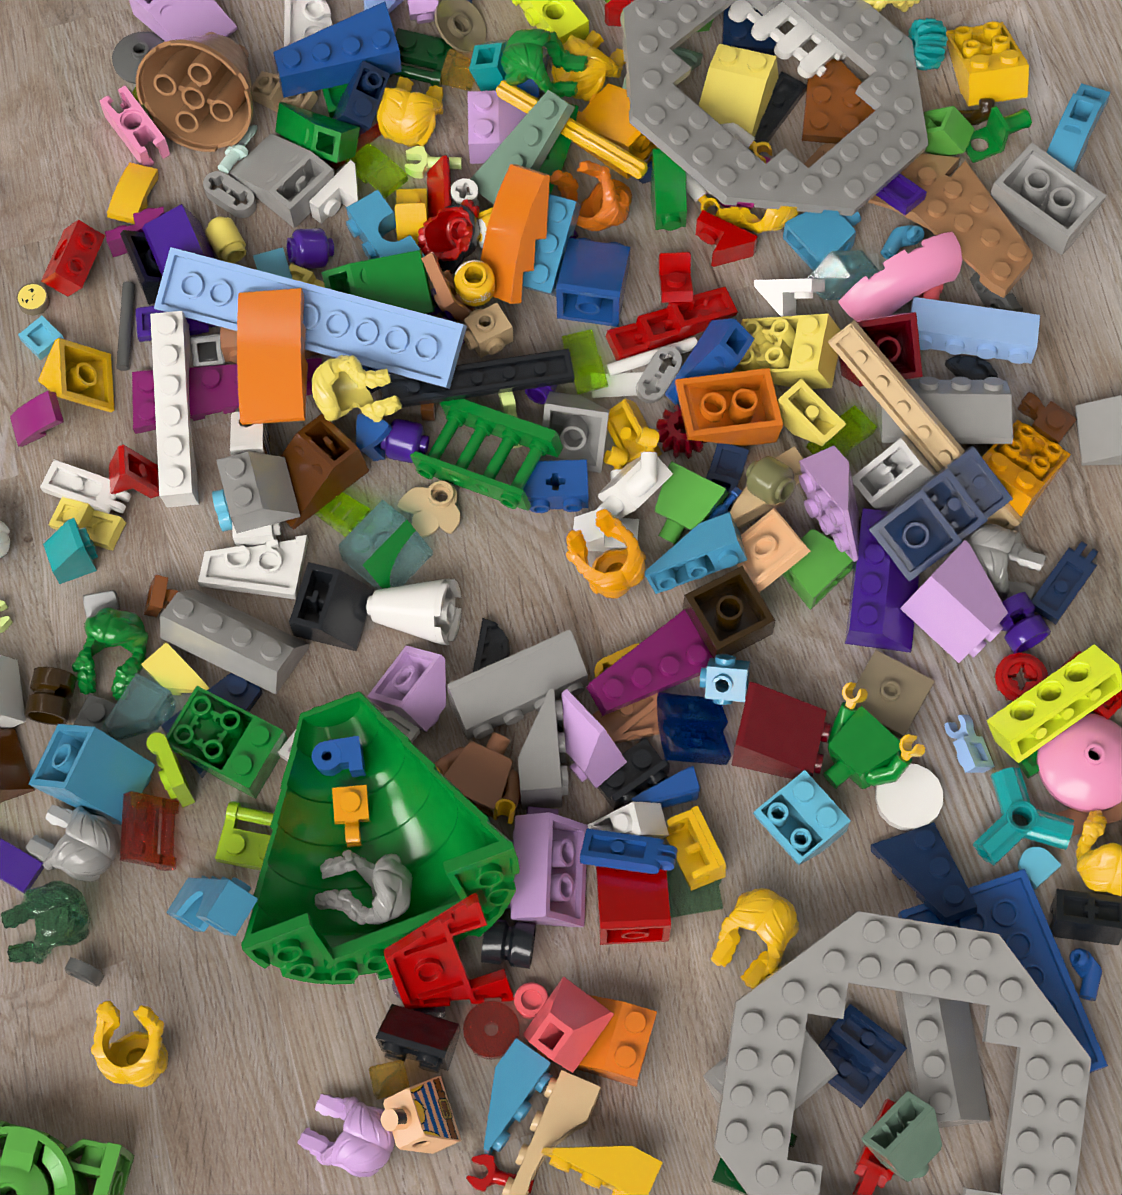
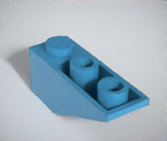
M728 512L699 523L645 571V577L655 594L671 590L676 586L695 579H701L706 575L747 561L741 534L731 513Z
M517 1038L495 1067L484 1141V1152L488 1155H491L494 1149L497 1152L503 1149L511 1136L507 1132L515 1120L520 1123L532 1107V1104L528 1102L535 1091L542 1093L551 1077H553L549 1073L551 1062Z

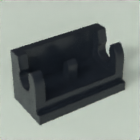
M1056 889L1050 913H1053V918L1049 927L1053 937L1119 945L1122 939V897Z

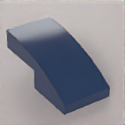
M717 443L706 479L727 489L729 494L722 504H724L731 495V491L739 486L749 450L730 444Z

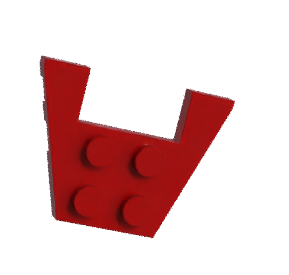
M477 893L466 897L384 949L385 960L405 1008L450 1006V1001L470 1000L471 1004H482L486 998H501V1002L514 1000L513 991L505 969L469 979L453 936L487 925Z

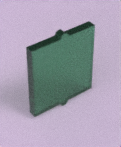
M675 860L674 869L667 871L671 918L722 910L723 905L719 889L721 879L691 891L677 860Z

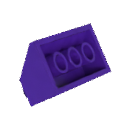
M863 508L859 520L858 560L855 561L853 568L845 644L911 653L914 621L900 608L918 590L919 575L909 582L869 530L888 511Z

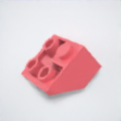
M563 977L527 1027L523 1036L551 1060L573 1073L609 1023L614 1013Z

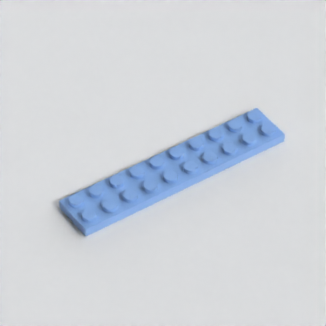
M170 247L154 309L163 312L183 311L186 318L237 331L238 293L302 288L304 293L303 323L306 328L305 350L334 358L340 355H354L363 366L378 370L388 369L389 373L450 389L466 332V325Z

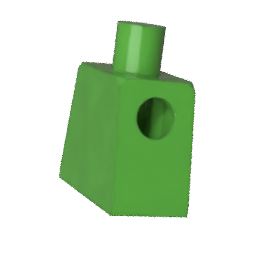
M671 461L668 469L673 475L662 485L655 506V512L667 519L658 536L676 544L684 528L691 531L699 523L706 521L716 507L723 503L729 492L726 488Z
M811 529L801 538L811 552L782 574L810 610L853 570L855 562L852 561L845 551L841 553L833 540L815 529Z

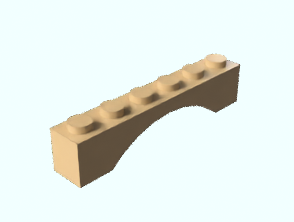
M561 1070L558 1079L551 1077L544 1097L549 1099L544 1112L537 1110L530 1126V1130L535 1132L530 1145L523 1143L515 1162L520 1165L515 1179L508 1178L502 1195L529 1194L528 1189L531 1180L535 1178L542 1163L548 1157L541 1153L542 1149L545 1147H556L571 1134L587 1126L601 1093L600 1086Z

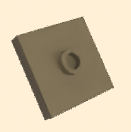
M875 650L857 681L856 687L853 689L854 698L857 696L860 688L866 689L868 693L866 700L857 703L856 707L860 708L863 706L892 734L902 738L909 730L935 680Z

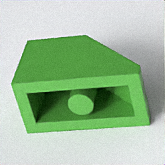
M950 106L925 111L924 119L928 138V146L925 152L943 156L965 153L975 128L957 108Z

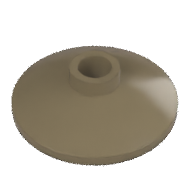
M441 0L438 3L434 14L435 24L439 34L448 45L460 52L471 53L475 45L485 42L486 25L482 15L472 3L467 0Z

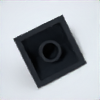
M123 230L120 235L148 305L154 304L162 280L161 272L144 232Z

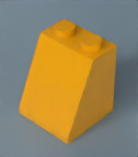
M608 83L601 91L592 95L588 106L582 112L578 111L576 121L643 161L652 154V149L656 148L655 144L629 122L630 100L627 97V89ZM572 141L627 180L631 177L630 174Z

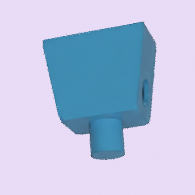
M823 210L822 213L805 212L785 222L783 239L821 279L853 247L856 236L853 226L861 221V216L858 211L852 216L839 215L838 211Z

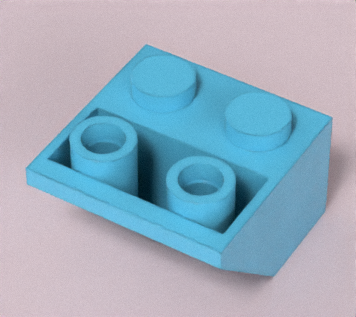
M806 770L801 772L753 812V815L798 865L822 853L847 832L851 822Z

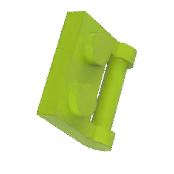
M152 733L147 738V747L151 753L157 756L156 761L161 769L158 773L171 800L178 798L182 807L195 803L179 761L174 752H172L167 738L162 733Z
M230 801L227 806L225 822L215 860L220 863L261 871L271 835L236 829L238 820L270 826L274 813L241 807V803Z

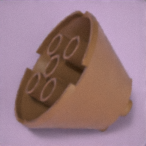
M214 32L158 44L145 55L137 70L136 92L141 105H145L152 116L151 120L159 131L181 146L202 152H215L218 148L229 145L232 147L246 134L253 117V99L248 62L249 53L244 46L238 45L232 39Z

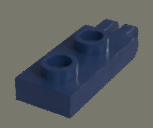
M1081 541L1076 550L1070 547L1067 549L1031 600L1036 607L1035 612L1055 625L1097 567V564L1092 561L1099 551L1093 548L1088 556L1084 557L1081 554L1088 544Z

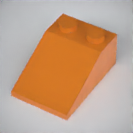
M770 368L675 380L688 440L739 446L777 442L783 422Z
M589 995L614 1013V1015L576 1069L637 1087L655 1025L657 1011L624 1001ZM537 1049V1053L539 1055H541L548 1061L554 1062L544 1053Z

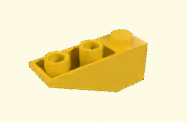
M625 1145L545 1147L541 1151V1153L551 1158L549 1164L567 1173H569L571 1168L582 1174L580 1178L582 1182L597 1189H600L601 1185L613 1191L611 1195H649L663 1163L634 1146Z

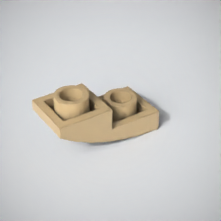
M261 71L251 87L252 99L278 112L279 102L311 111L318 100L315 91L284 98L278 75Z

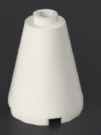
M441 579L377 589L367 600V614L371 615V619L375 623L440 645H450L448 641H454L460 625L461 608H455V597L461 598V591L455 579Z

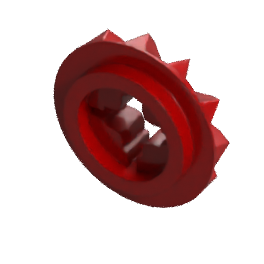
M1010 654L1003 658L996 668L994 678L997 691H1000L1005 696L1006 701H1014L1046 679L1048 672L1044 664L1031 654ZM1021 668L1024 678L1031 681L1026 682L1022 690L1018 686V681L1012 680V678L1017 676Z

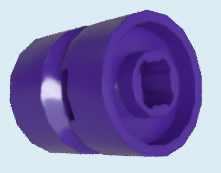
M1026 592L1015 594L1002 602L1008 614L999 624L1004 627L1001 631H1006L1004 639L1014 654L1023 653L1033 648L1050 635L1051 630L1042 616L1034 615L1036 607Z

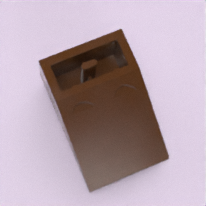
M322 413L295 434L280 456L285 457L300 517L286 520L285 522L293 530L369 472L360 449L331 421L326 420Z

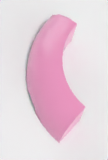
M947 232L923 240L921 242L923 247L916 248L909 254L904 249L883 262L884 270L875 273L869 279L867 276L863 277L838 303L856 321L891 316L895 311L911 301L913 297H917L941 284L955 281L962 264L961 247L953 232Z

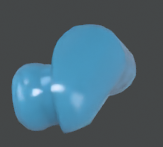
M919 225L895 228L880 252L881 255L889 259L896 255L900 248L918 244L924 238L923 228Z

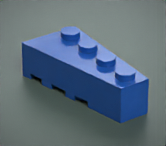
M385 1L273 52L284 98L348 84L362 61L389 74L401 72L400 50Z

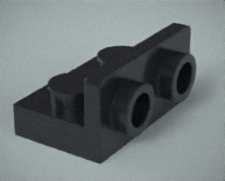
M646 738L625 751L622 755L627 763L597 787L614 811L622 805L625 806L631 803L633 797L639 795L648 787H653L668 778L667 774H669L670 763L667 759L662 760Z

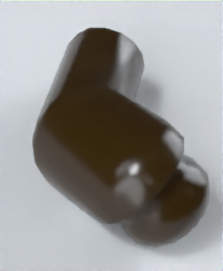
M983 98L979 100L978 110L958 111L971 125H979L988 120L991 108L995 107V100L993 98Z

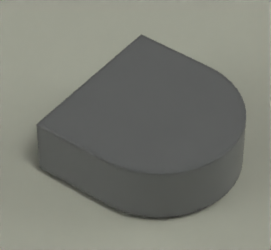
M70 957L64 968L68 975L95 987L100 986L105 976L97 968Z

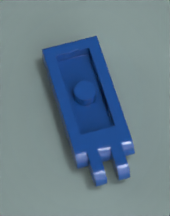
M587 828L580 853V864L657 874L659 869L667 871L674 869L678 850L674 846L665 845L664 840L659 838Z

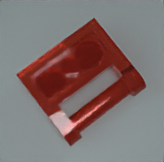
M133 791L123 794L120 861L156 867L157 870L162 871L176 869L177 858L173 857L175 814L179 813V801ZM159 813L162 814L160 854L157 853Z

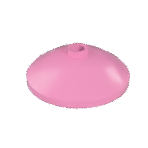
M1089 713L1037 750L1040 779L1048 792L1063 805L1074 810L1090 812L1095 810L1105 811L1122 802V728L1112 720ZM1094 751L1095 753H1097L1099 759L1092 760L1089 757L1088 752Z

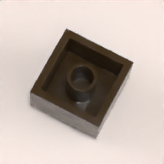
M743 566L684 595L683 610H686L713 658H716V655L719 654L733 655L773 634L776 620Z

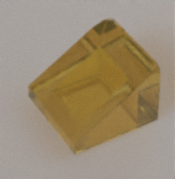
M449 49L441 72L442 85L471 91L475 81L469 71L471 59L456 50Z

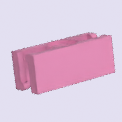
M123 86L118 89L122 101L120 107L124 111L118 114L111 106L113 100L110 96H106L99 100L104 116L140 165L151 167L154 161L151 157L149 158L147 149L144 146L148 142H153L156 148L159 149L160 156L164 159L170 155L166 139L128 88Z

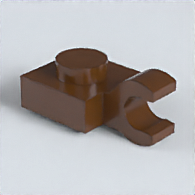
M1031 392L1026 394L1017 408L1022 414L1034 420L1031 427L1036 432L1057 444L1061 442L1077 420V418L1052 401L1045 407L1041 400Z

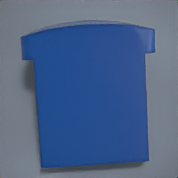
M358 414L356 420L357 447L373 461L384 460L385 450L381 449V442L392 431V427L383 419L380 422H374L364 414Z

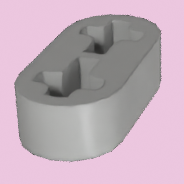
M214 171L204 178L203 187L207 198L233 216L246 218L251 216L256 210L253 192L226 173ZM223 184L224 191L220 188H216L213 191V185L219 186ZM235 198L239 201L247 199V204L240 203L237 206Z
M671 346L661 347L652 357L636 385V394L641 401L655 403L664 395L682 363V356L676 348ZM669 354L673 357L671 362L675 366L669 365L664 373L658 371L662 364L659 356L665 358ZM655 376L659 379L655 386L659 393L652 392L651 395H647L645 393L646 387L643 383L649 384Z

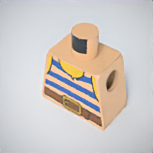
M441 1076L411 1086L384 1100L385 1111L381 1115V1124L385 1130L392 1131L396 1146L400 1150L434 1154L462 1141Z

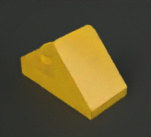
M427 188L396 190L395 218L397 241L411 235L418 245V230L424 227L423 222L428 220Z

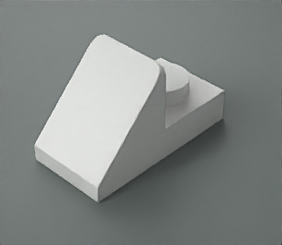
M350 160L309 201L312 217L322 224L328 217L334 216L340 209L341 204L348 207L359 200L355 163Z
M825 279L754 280V287L781 317L796 316V299H813V292H825Z
M596 510L574 517L573 530L582 531L588 551L605 552L610 549L627 548L624 543L617 539L607 537L596 526ZM621 518L622 524L638 540L639 519Z

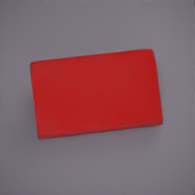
M443 155L427 172L428 218L437 216L439 209L452 205L450 162L447 155Z

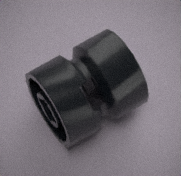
M498 919L484 932L481 962L501 965L505 960H508L511 967L530 969L536 924L516 922L511 927L507 920Z

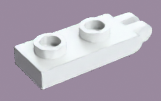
M55 459L40 486L44 493L58 498L65 497L88 503L94 510L108 514L111 510L124 513L126 506L116 501V499L129 502L131 494L126 491L111 494L110 479Z

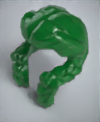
M544 29L519 30L509 38L501 57V65L506 73L505 81L508 85H520L528 79H533L544 93L550 90L560 97L576 96L578 93V82L550 81L543 63L542 47L545 46L547 48L553 65L556 68L562 67L566 72L584 71L587 68V56L570 54L569 51L565 50L556 32L545 31Z
M107 607L99 610L93 617H87L85 620L84 630L87 639L76 661L72 664V670L77 672L76 677L80 693L85 695L95 693L96 673L92 657L103 648L122 646L133 655L122 666L117 667L111 691L116 701H126L129 698L130 688L136 679V675L143 669L141 664L146 660L145 655L149 635L145 631L141 618L136 613Z

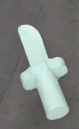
M257 125L250 126L237 145L229 146L225 150L226 156L218 165L219 171L228 174L237 161L242 160L248 155V149L245 146L256 133Z

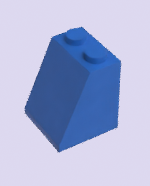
M569 238L556 287L557 319L619 327L630 265L631 246H624L618 242H595L588 238Z

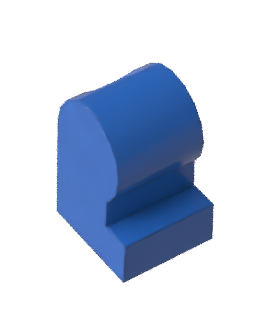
M359 736L324 741L316 745L312 751V760L316 769L325 776H334L343 769H349L352 777L366 776L363 746Z

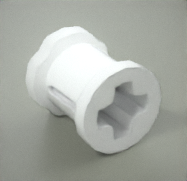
M465 178L454 182L451 186L452 205L461 204L463 200L468 199L472 200L475 206H480L477 199L479 192L477 184Z

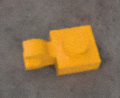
M367 785L332 788L335 825L345 824L347 847L361 846L359 822L370 821Z

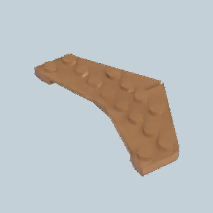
M827 143L820 146L804 165L808 168L811 167L836 144ZM922 153L900 173L927 192L925 200L907 215H903L876 195L868 201V203L894 210L929 229L935 235L953 232L960 244L962 259L980 275L979 281L986 288L1002 298H1005L1030 267L1033 256L1032 251L966 160L949 177L958 167L960 157Z

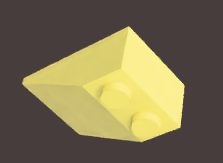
M719 44L707 72L699 107L719 124L735 123L755 137L778 80L777 56Z

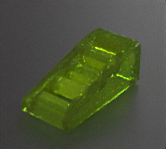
M344 492L315 513L317 517L355 544L363 538L376 522L369 507ZM338 503H341V504L335 509V511H334L333 513H331V511L337 506V504H338ZM350 510L351 512L342 520V518Z

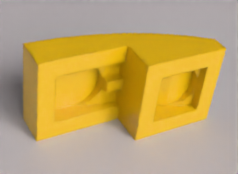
M129 162L113 193L107 210V218L135 224L133 214L141 212L148 207L147 196L158 180V169Z

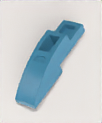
M1081 83L1076 94L1073 93L1059 122L1047 154L1074 173L1087 149L1088 140L1108 103L1110 92Z

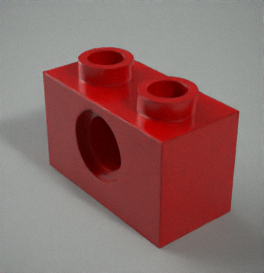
M80 220L65 228L41 282L67 297L80 290L86 281L105 235Z

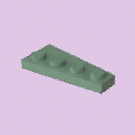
M547 90L470 179L477 184L478 193L494 204L510 164H518L539 171L575 106L554 92Z

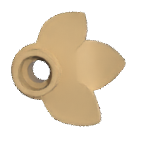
M437 481L428 488L414 487L399 500V509L414 514L412 526L416 530L413 533L415 537L430 536L439 527L444 532L452 534L460 523V512L456 506L458 499L457 491L448 482ZM443 494L447 496L445 501L439 502L436 500L438 495Z

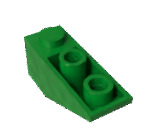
M279 102L276 133L292 143L310 150L316 156L336 163L355 157L360 127Z

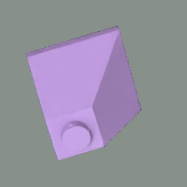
M405 646L367 698L385 711H395L420 728V730L427 732L438 721L439 714L446 706L445 658L437 653Z
M566 689L562 692L566 753L573 761V764L569 767L581 782L588 779L597 788L627 761L604 727Z

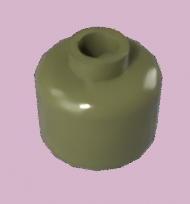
M766 456L759 461L756 460L749 465L746 471L748 491L767 504L774 505L779 502H785L790 498L795 489L794 472L789 466L774 457Z

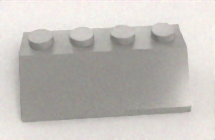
M929 376L920 379H906L907 383L958 443H1013L1012 394L1007 380L996 377H988L984 380H970L966 377L938 380ZM877 401L876 417L882 443H895L906 435Z
M197 589L177 592L160 614L161 639L274 694H277L309 649V643Z
M571 629L455 680L447 684L451 708L466 739L469 740L473 737L481 739L490 735L495 727L504 723L506 725L515 724L524 718V714L535 709L539 712L549 689H554L555 700L562 698V692L566 689L574 697L585 690L584 687L588 686V674Z
M895 991L904 1046L907 1047L905 1052L912 1093L935 1109L939 1128L990 1122L969 1003Z

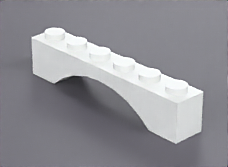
M183 311L150 314L159 496L167 508L199 505L197 470L189 407V363L191 356L189 324Z

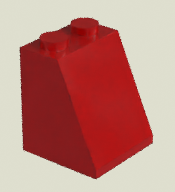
M596 866L600 945L669 942L671 916L667 871L659 869L657 874Z

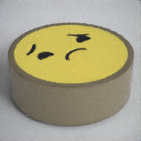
M28 283L22 286L16 295L21 311L31 316L43 313L50 303L46 289L38 283Z

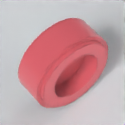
M530 982L523 984L515 993V1008L522 1017L533 1020L549 998L547 990L538 983Z

